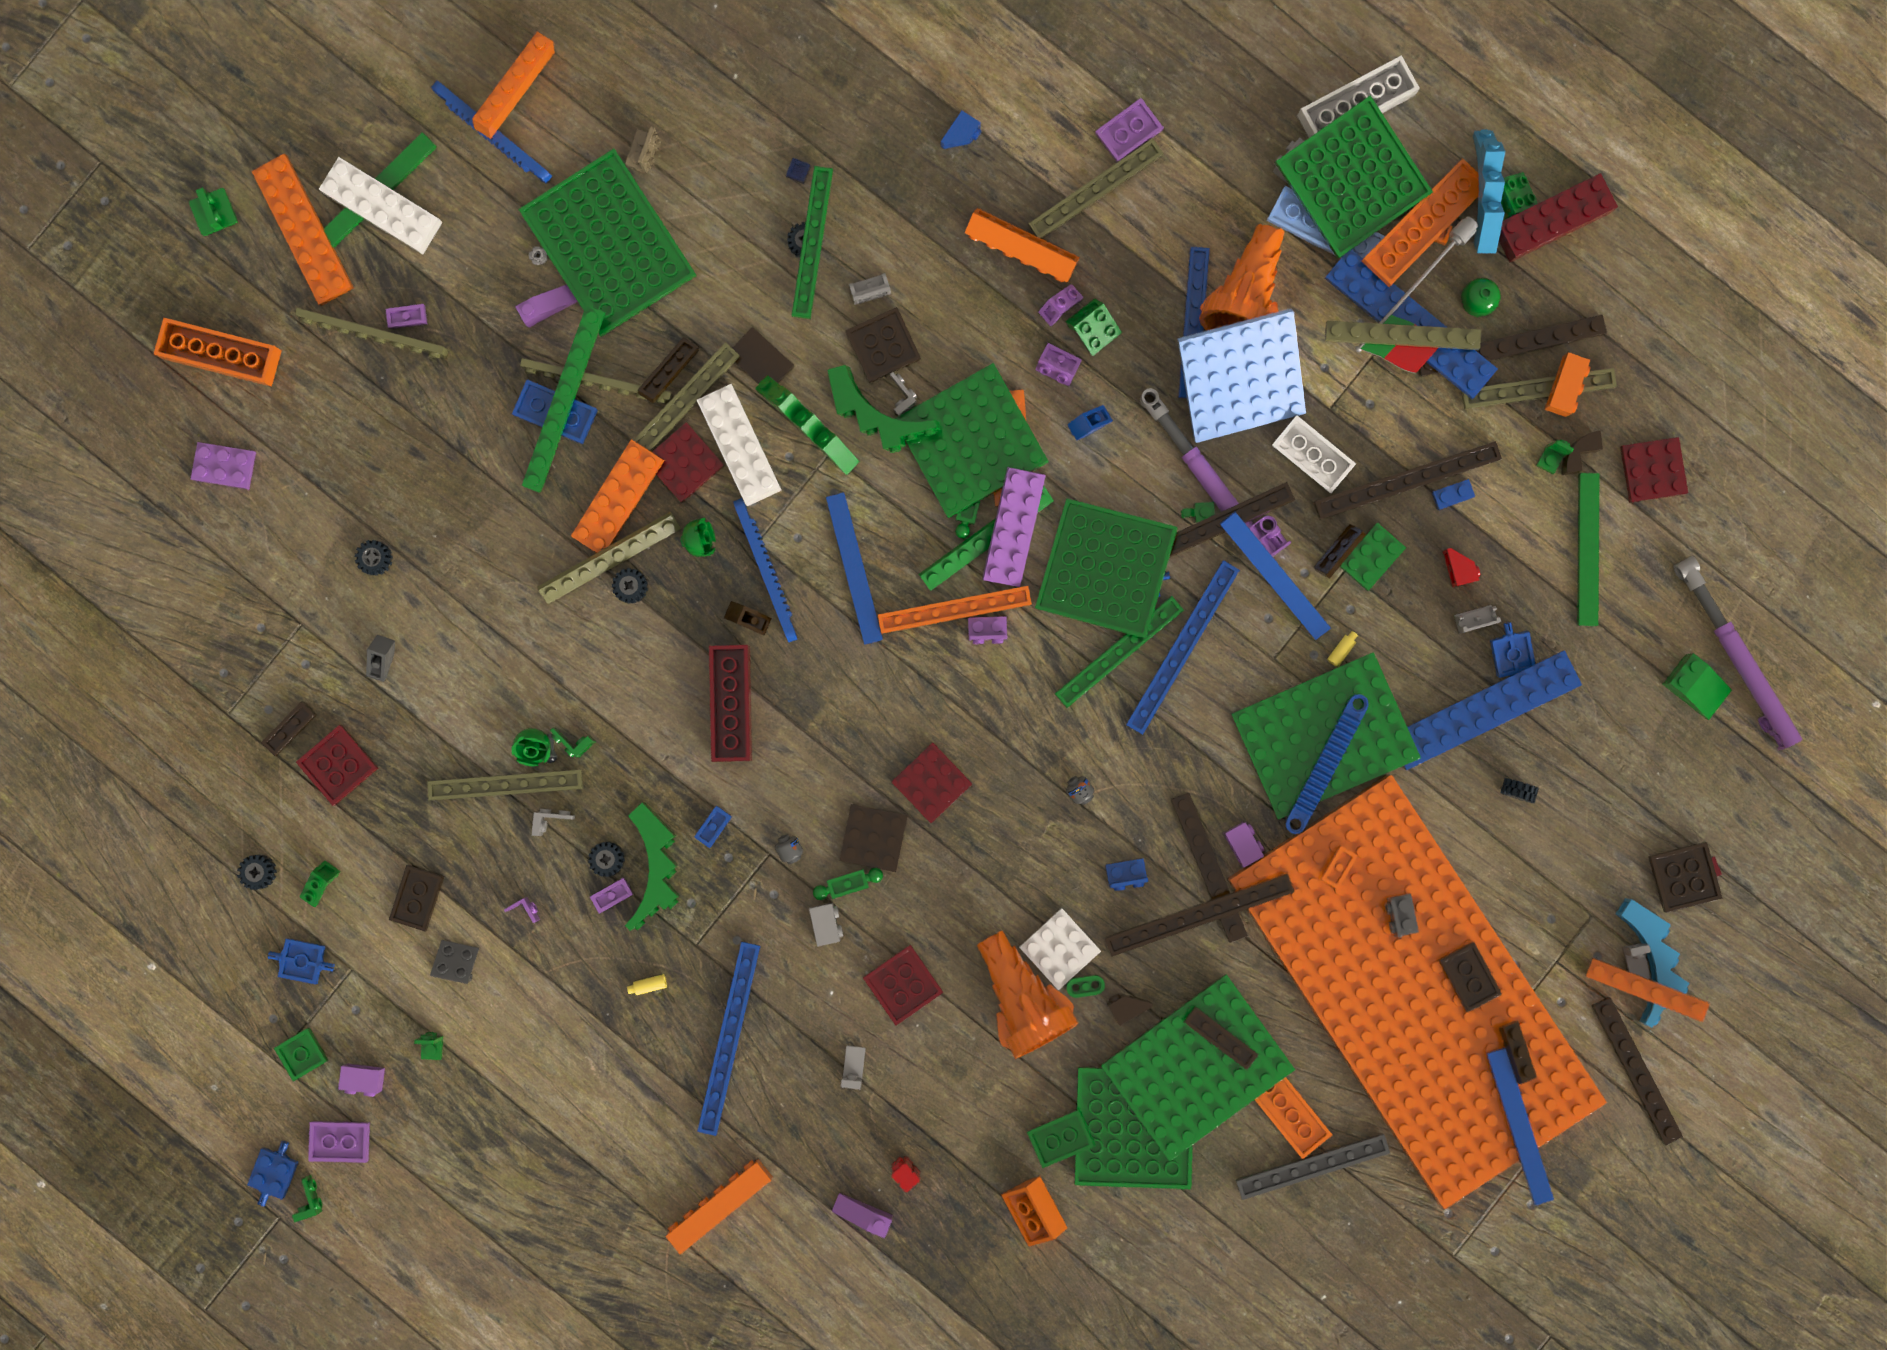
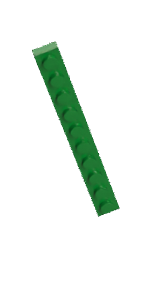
M588 305L585 307L524 477L523 487L539 493L543 489L606 312Z

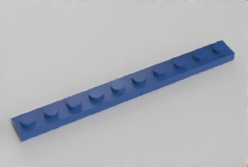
M1224 560L1222 561L1126 723V726L1143 735L1240 571L1238 568Z
M741 942L697 1132L716 1136L718 1133L761 945Z

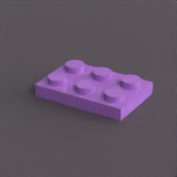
M1140 98L1096 130L1095 134L1114 160L1119 162L1163 131L1164 128L1142 98Z
M197 442L191 480L250 489L256 452Z
M311 1121L308 1161L367 1163L369 1161L370 1122Z

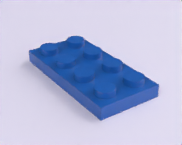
M526 380L512 415L543 427L555 391ZM574 400L562 436L584 444L598 409Z

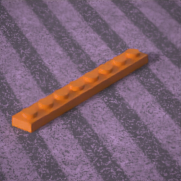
M1023 586L878 614L881 634L1029 606L1032 603L1029 587Z

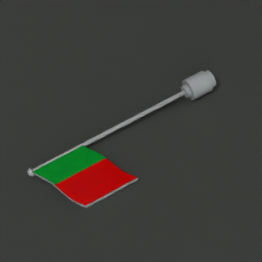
M1468 216L1465 219H1461L1449 233L1451 243L1379 324L1417 326L1392 314L1454 244L1464 246L1476 233L1478 224L1474 219ZM1365 343L1355 347L1357 352L1363 350L1374 354L1396 367L1411 373H1417L1438 349L1434 347Z

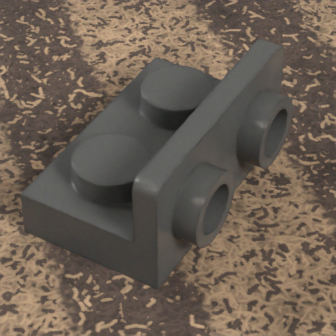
M1411 894L1387 898L1385 909L1391 918V922H1389L1391 934L1399 938L1403 935L1419 933Z

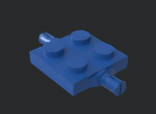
M1512 622L1503 624L1505 635L1490 640L1496 674L1499 678L1512 676L1536 664L1530 632L1513 633Z
M287 938L281 953L272 951L268 953L270 955L268 959L279 961L278 977L318 984L320 972L322 970L333 972L334 968L332 967H335L334 963L324 962L325 945Z
M281 1141L278 1151H272L267 1148H261L247 1184L261 1192L257 1202L258 1205L265 1206L269 1196L282 1200L287 1194L299 1163L285 1154L289 1142Z

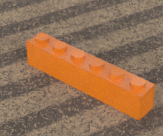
M539 32L535 33L472 118L474 128L490 139L493 137L555 53L552 40Z
M979 208L973 212L965 234L969 235V238L972 240H980L991 249H999L1003 251L1004 255L1015 257L1024 265H1032L1043 274L1053 275L1060 282L1069 281L1080 258Z
M1592 958L1586 973L1588 978L1703 1022L1710 1005L1705 1000L1596 958Z
M759 1159L755 1162L750 1160L743 1166L744 1171L740 1174L734 1173L728 1179V1184L718 1186L713 1191L714 1195L712 1197L702 1199L695 1211L690 1209L682 1216L684 1219L679 1224L676 1221L667 1228L669 1232L665 1237L679 1254H682L772 1180L773 1176Z

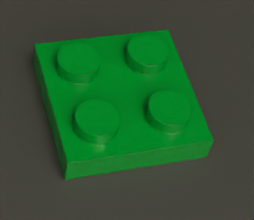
M310 1027L274 1048L293 1082L329 1061Z

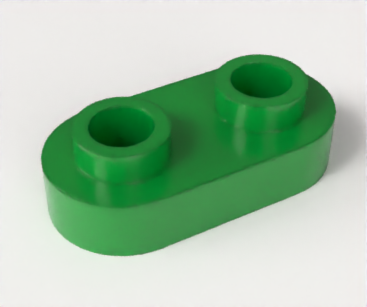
M1098 975L1072 978L1066 985L1068 994L1074 998L1098 995L1105 988L1104 980ZM1097 981L1098 987L1093 988L1091 983ZM1074 984L1079 985V989L1077 991H1074L1072 989V986Z

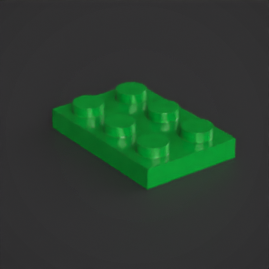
M1377 522L1342 563L1340 568L1366 591H1369L1406 547Z
M1080 1109L1027 1132L1042 1169L1096 1146Z

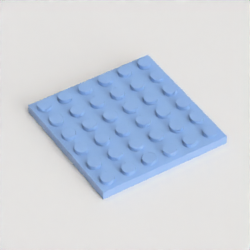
M1291 308L1178 338L1193 437L1196 443L1295 417L1296 415L1306 414L1294 312Z

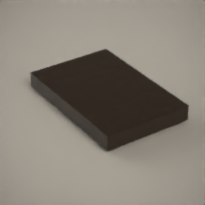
M753 327L732 348L740 355L735 363L757 384L767 375L779 383L794 367L793 363Z
M406 865L389 920L426 932L445 876Z
M1471 942L1439 959L1466 1012H1470L1502 995L1475 942Z

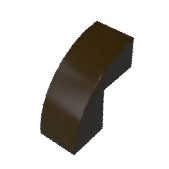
M1601 431L1589 433L1570 446L1574 450L1563 458L1562 475L1577 474L1582 471L1580 454L1595 453L1603 449Z

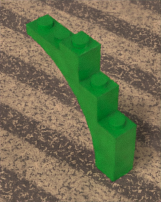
M842 365L827 370L837 414L844 416V418H850L855 416L856 413L860 432L867 433V436L877 434L879 430L884 450L890 451V453L899 452L902 447H906L905 439L906 441L915 440L917 435L924 434V436L936 434V430H940V424L936 420L906 422L893 419L881 413L863 396L849 366Z
M768 375L760 381L755 390L809 438L838 469L848 475L860 461L843 442L827 429L784 386L778 384Z
M642 802L628 815L644 840L649 863L648 884L643 900L634 916L625 925L629 931H632L634 928L639 930L646 923L644 919L648 915L652 917L659 911L658 906L663 910L667 908L672 909L679 902L677 898L680 896L665 880L666 877L670 879L677 872L675 868L678 865L663 850L664 847L668 849L675 842L673 838L676 834L645 802Z

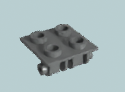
M441 940L430 976L468 984L469 981H472L473 974L471 973L479 948Z

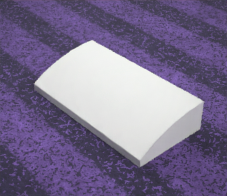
M1297 415L1272 444V446L1330 493L1334 491L1356 465L1354 461Z

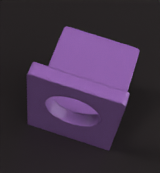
M528 897L504 909V912H508L523 904L533 923L540 920L537 915L538 909L534 902H530Z

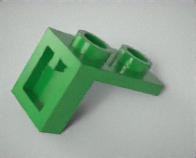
M1556 440L1546 445L1536 466L1553 475L1563 457L1572 453L1574 448L1570 447V443L1565 440Z
M552 727L550 729L553 733L551 737L559 744L562 742L566 746L564 750L571 757L580 758L596 742L591 736L586 738L582 736L575 743L577 746L574 747L557 728Z
M323 861L311 872L300 898L311 906L316 907L327 885L338 877L340 870L327 861Z
M425 1032V1034L420 1035L419 1038L414 1040V1044H422L421 1059H442L443 1036H437V1032Z
M311 1175L301 1179L309 1204L297 1208L298 1211L292 1215L294 1223L316 1216L322 1212V1200L317 1196V1184Z

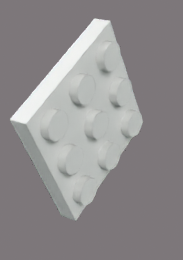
M1062 908L1019 946L1058 990L1101 952Z

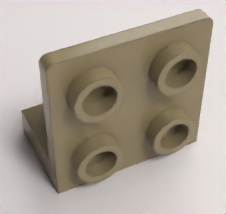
M651 126L648 133L637 129L625 162L626 167L646 174L649 169H652L655 161L653 156L661 145V140L655 127Z

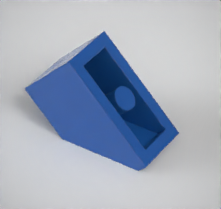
M961 111L941 140V148L948 149L968 145L973 139L977 140L982 132L980 130L981 122Z
M1102 405L1082 413L1067 425L1072 435L1078 441L1103 428L1113 420L1105 406Z

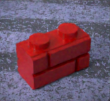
M907 1156L903 1158L898 1157L892 1163V1178L897 1183H900L899 1186L905 1192L911 1190L920 1181V1170L913 1165V1162Z

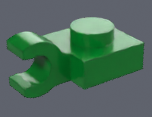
M1214 502L1194 503V509L1185 508L1181 510V518L1195 517V523L1215 515Z

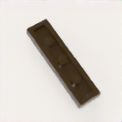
M683 337L639 387L638 394L654 404L698 353L699 346Z
M1194 1007L1183 1021L1246 1070H1248L1259 1055L1197 1007Z

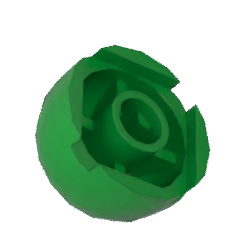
M1477 278L1470 281L1461 293L1464 310L1475 317L1491 314L1498 307L1501 299L1498 285L1487 278Z
M706 518L696 519L686 524L680 539L682 546L685 547L687 552L696 557L710 556L716 548H712V541L716 542L714 529L710 522H705Z
M524 729L513 740L511 753L520 764L538 766L543 761L544 763L547 762L550 757L551 742L548 736L539 729Z

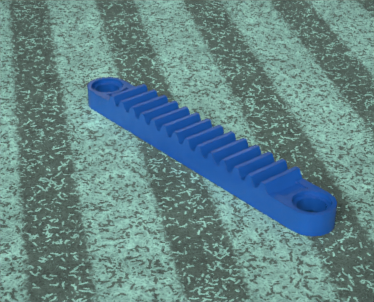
M436 80L430 88L446 101V105L451 111L476 130L472 118L477 112ZM497 130L491 139L482 134L484 139H487L490 144H493L503 154L505 153L507 158H511L526 173L532 172L545 184L552 178V175L500 131Z
M737 499L733 501V504L785 636L789 643L798 640L790 620L793 614L787 611L790 608L789 605L784 604L787 599L782 597L784 592L779 590L781 584L776 583L779 580L778 577L773 576L776 571L771 569L773 564L768 561L770 556L766 554L767 549L763 547V540H760L762 538L761 534L757 533L759 528L754 526L756 521L750 518L743 499Z
M1357 694L1351 696L1286 819L1285 825L1289 832L1299 834L1305 829L1369 704L1365 696ZM1357 698L1361 699L1364 703L1360 710L1353 707V701ZM1292 819L1300 820L1301 826L1299 829L1294 830L1290 827Z

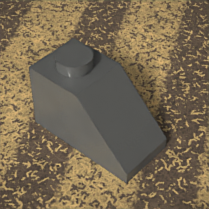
M376 635L367 649V677L385 682L395 653V640Z

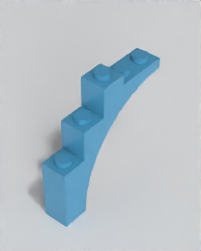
M1482 129L1473 133L1479 177L1478 227L1475 233L1474 246L1477 253H1496L1504 217L1501 199L1505 181L1501 171L1505 149L1502 142L1496 140L1493 131Z
M1625 898L1616 915L1630 926L1641 943L1650 946L1651 952L1646 953L1649 961L1651 980L1687 993L1690 983L1670 971L1671 968L1678 964L1680 953L1661 942L1662 939L1668 936L1671 924L1634 900ZM1648 1001L1639 1022L1652 1028L1658 1024L1661 1019V1013L1667 1008Z

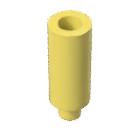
M1353 631L1348 636L1345 635L1330 654L1327 661L1338 668L1355 646L1356 642L1354 640L1358 635Z
M662 974L634 981L633 985L627 986L629 994L636 993V995L667 988L665 975Z

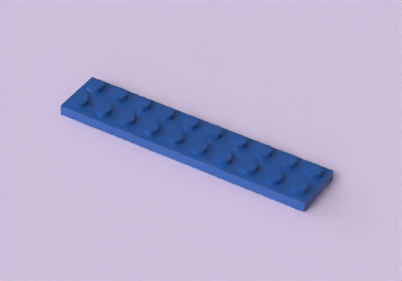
M1351 249L1342 256L1324 279L1379 323L1405 295V292L1394 283L1388 287L1362 262L1363 258ZM1410 296L1392 314L1417 326L1446 327ZM1438 348L1426 361L1471 399L1479 393L1498 370L1476 350Z
M1565 650L1407 726L1421 759L1404 765L1405 770H1409L1581 686L1582 683Z

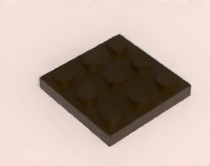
M897 307L845 330L869 383L921 360Z
M851 804L839 861L896 872L908 815Z
M1707 842L1648 856L1664 913L1723 899Z

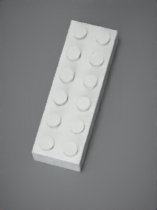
M1401 55L1301 108L1297 117L1310 138L1370 95L1380 111L1384 113L1414 97L1420 88Z
M340 157L337 158L319 188L323 194L422 255L443 223L439 218Z
M732 384L697 399L745 504L749 506L781 491V487Z

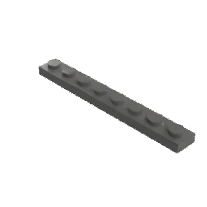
M1382 1133L1236 1179L1241 1199L1244 1200L1389 1154L1390 1150L1385 1135Z

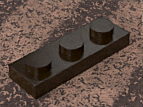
M1349 524L1313 568L1330 579L1366 534Z
M301 701L261 743L274 756H278L317 714L305 702Z
M1512 1021L1499 1027L1517 1084H1524L1537 1078L1519 1022Z

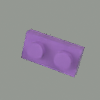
M424 304L386 309L389 329L427 324Z
M624 877L590 896L600 914L632 896L634 893Z

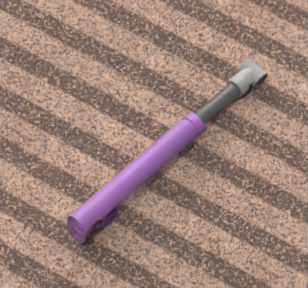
M1152 388L1146 389L1140 398L1141 405L1147 409L1155 421L1158 420L1184 455L1182 457L1183 461L1187 463L1188 468L1222 512L1239 504L1205 457L1201 455L1197 446L1195 448L1192 447L1169 416V410L1159 398L1157 391ZM1147 394L1152 395L1154 402H1146L1144 396ZM1265 516L1255 524L1252 521L1245 523L1272 557L1291 544V541H1286L1280 533L1281 529L1272 516ZM1263 521H1269L1271 523L1270 530H1266L1263 528Z
M1690 556L1675 564L1673 568L1679 579L1685 581L1690 591L1693 590L1716 628L1714 630L1715 635L1719 638L1721 645L1764 715L1758 718L1760 727L1764 732L1773 736L1778 744V751L1803 740L1737 630L1735 631L1732 622L1728 623L1706 588V581L1699 572L1700 565L1693 556Z

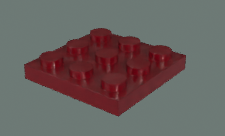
M687 422L652 451L665 460L656 475L681 503L724 467V464Z
M1679 437L1620 446L1629 503L1688 494Z
M343 725L337 726L296 761L298 766L332 806L338 804L378 769L377 765Z
M931 743L892 781L894 786L930 823L939 817L972 785L966 776L934 743Z
M911 944L863 977L895 1026L943 993V990Z

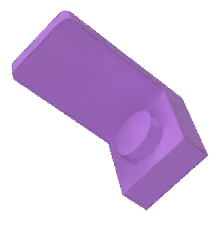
M1070 284L1050 298L1038 313L1052 326L1064 312L1080 302L1083 296Z

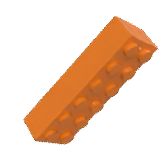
M163 318L154 355L165 360L272 387L282 350L262 342Z

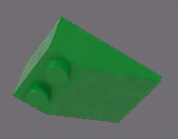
M1694 653L1685 654L1662 684L1707 720L1712 717L1732 691L1721 677Z

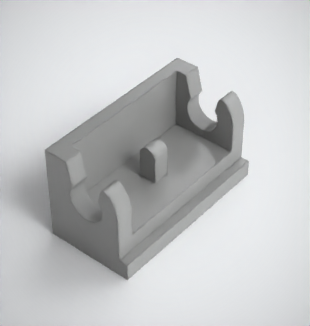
M885 273L849 284L855 305L891 294Z
M1489 605L1454 615L1459 634L1500 623L1501 619L1495 613L1497 607Z

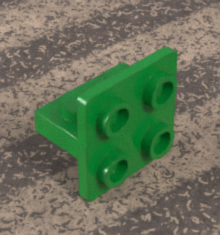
M203 187L195 190L198 197L190 200L189 205L201 235L207 236L238 223L224 188L212 192L206 191Z

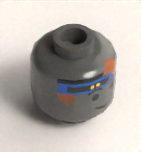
M1074 776L1067 782L1066 793L1075 804L1085 805L1093 799L1094 787L1086 777Z
M786 834L778 838L779 842L775 845V850L782 862L792 864L802 858L803 848L796 836Z

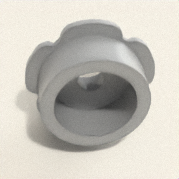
M536 246L529 252V259L532 260L533 264L541 265L547 261V253L543 248Z

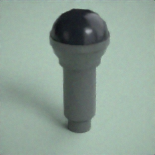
M547 734L551 742V752L547 763H554L557 760V754L554 751V739L551 737L552 734Z

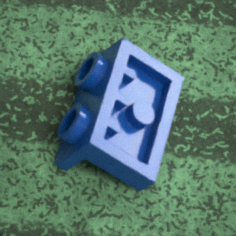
M1144 858L1105 864L1109 888H1114V891L1124 890L1127 885H1133V888L1145 886V882H1148Z

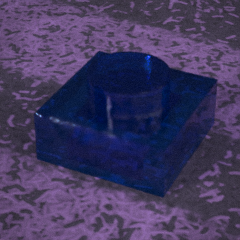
M792 158L786 177L804 184L811 165Z

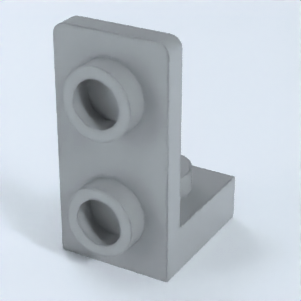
M891 372L890 378L907 397L906 400L902 398L895 404L894 413L897 416H901L917 404L915 400L917 396L911 388L907 390L903 385L905 381L899 374L895 375L894 372Z
M540 809V812H534L532 836H543V832H546L547 821H544L545 817L573 820L575 815H570L571 811L559 810V814L551 813V809Z
M1644 943L1624 946L1623 951L1628 971L1651 980L1645 956L1646 953L1651 952L1650 946Z
M849 1045L846 1047L842 1088L861 1089L865 1047Z

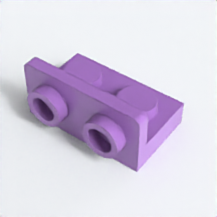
M1048 343L1035 370L1061 384L1069 386L1082 359Z
M1006 617L968 618L969 641H973V644H984V641L992 640V644H1002L1003 640H1007Z

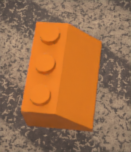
M1040 1176L1026 1180L1001 1194L1028 1246L1054 1240L1067 1229Z

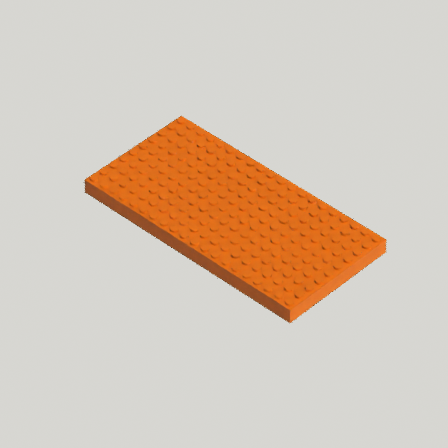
M1385 775L1307 826L1301 833L1293 835L1264 854V857L1227 878L1234 891L1288 873L1295 890L1294 893L1249 908L1247 911L1435 1200L1444 1210L1519 1161L1486 1055L1487 1052L1505 1047L1499 1027L1512 1021L1519 1022L1537 1078L1524 1084H1518L1538 1148L1607 1103L1392 775ZM1342 846L1358 857L1340 888L1336 889L1320 878L1338 847ZM1410 893L1419 933L1403 935L1398 938L1390 932L1389 922H1391L1390 914L1388 915L1386 912L1385 903H1387V898ZM1471 942H1475L1502 995L1470 1012H1466L1439 959Z

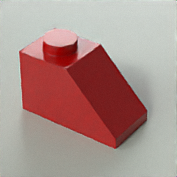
M1452 548L1443 551L1452 588L1479 581L1480 570L1474 561Z

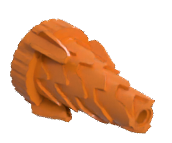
M1262 224L1256 226L1251 241L1247 244L1241 258L1236 260L1231 276L1227 275L1224 285H1220L1210 294L1200 307L1202 312L1199 320L1206 331L1278 312L1277 302H1272L1273 300H1270V297L1275 287L1273 281L1277 273L1276 265L1282 250H1279L1285 233L1282 228L1278 229Z
M1003 931L988 937L977 945L988 966L993 982V990L1000 1001L998 1005L1001 1012L996 1014L1000 1043L1003 1047L1009 1048L1016 1059L1046 1045L1078 1025V1021L1073 1014L1074 1005L1051 984L1044 987L1039 976L1034 975L1029 964L1022 960L1016 947L1011 946Z

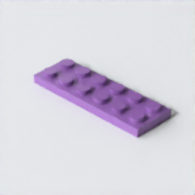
M1007 467L983 572V580L1020 587L1046 477L1045 474Z

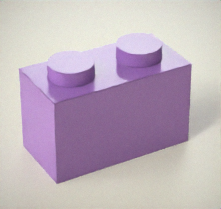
M1242 822L1223 832L1241 867H1246L1264 857L1262 853L1264 848L1260 841L1256 842L1253 835L1255 832L1250 824L1247 825L1246 822Z
M348 1063L342 1065L338 1089L344 1090L346 1094L364 1092V1096H375V1094L382 1091L385 1068Z

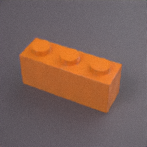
M1570 352L1562 357L1544 410L1564 417L1576 411L1578 402H1576L1577 397L1581 395L1584 389V384H1582L1584 377H1587L1591 367L1588 366L1590 363L1589 359Z

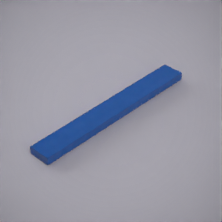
M1190 247L1183 337L1203 332V326L1200 324L1199 317L1202 312L1200 307L1206 299L1210 248ZM1181 362L1178 398L1187 399Z
M845 493L828 496L826 500L864 645L881 641L883 638Z
M1235 511L1220 523L1315 640L1331 629Z
M1506 1048L1487 1052L1488 1062L1533 1204L1536 1206L1552 1201L1554 1197Z

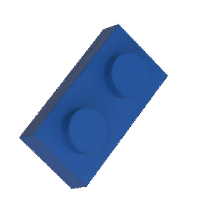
M1469 479L1431 492L1437 510L1475 497Z
M715 806L694 838L711 848L733 816L720 807Z

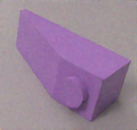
M564 285L531 297L515 307L523 322L529 328L578 301L569 287Z
M839 1193L832 1209L833 1213L882 1238H885L893 1215L841 1193Z

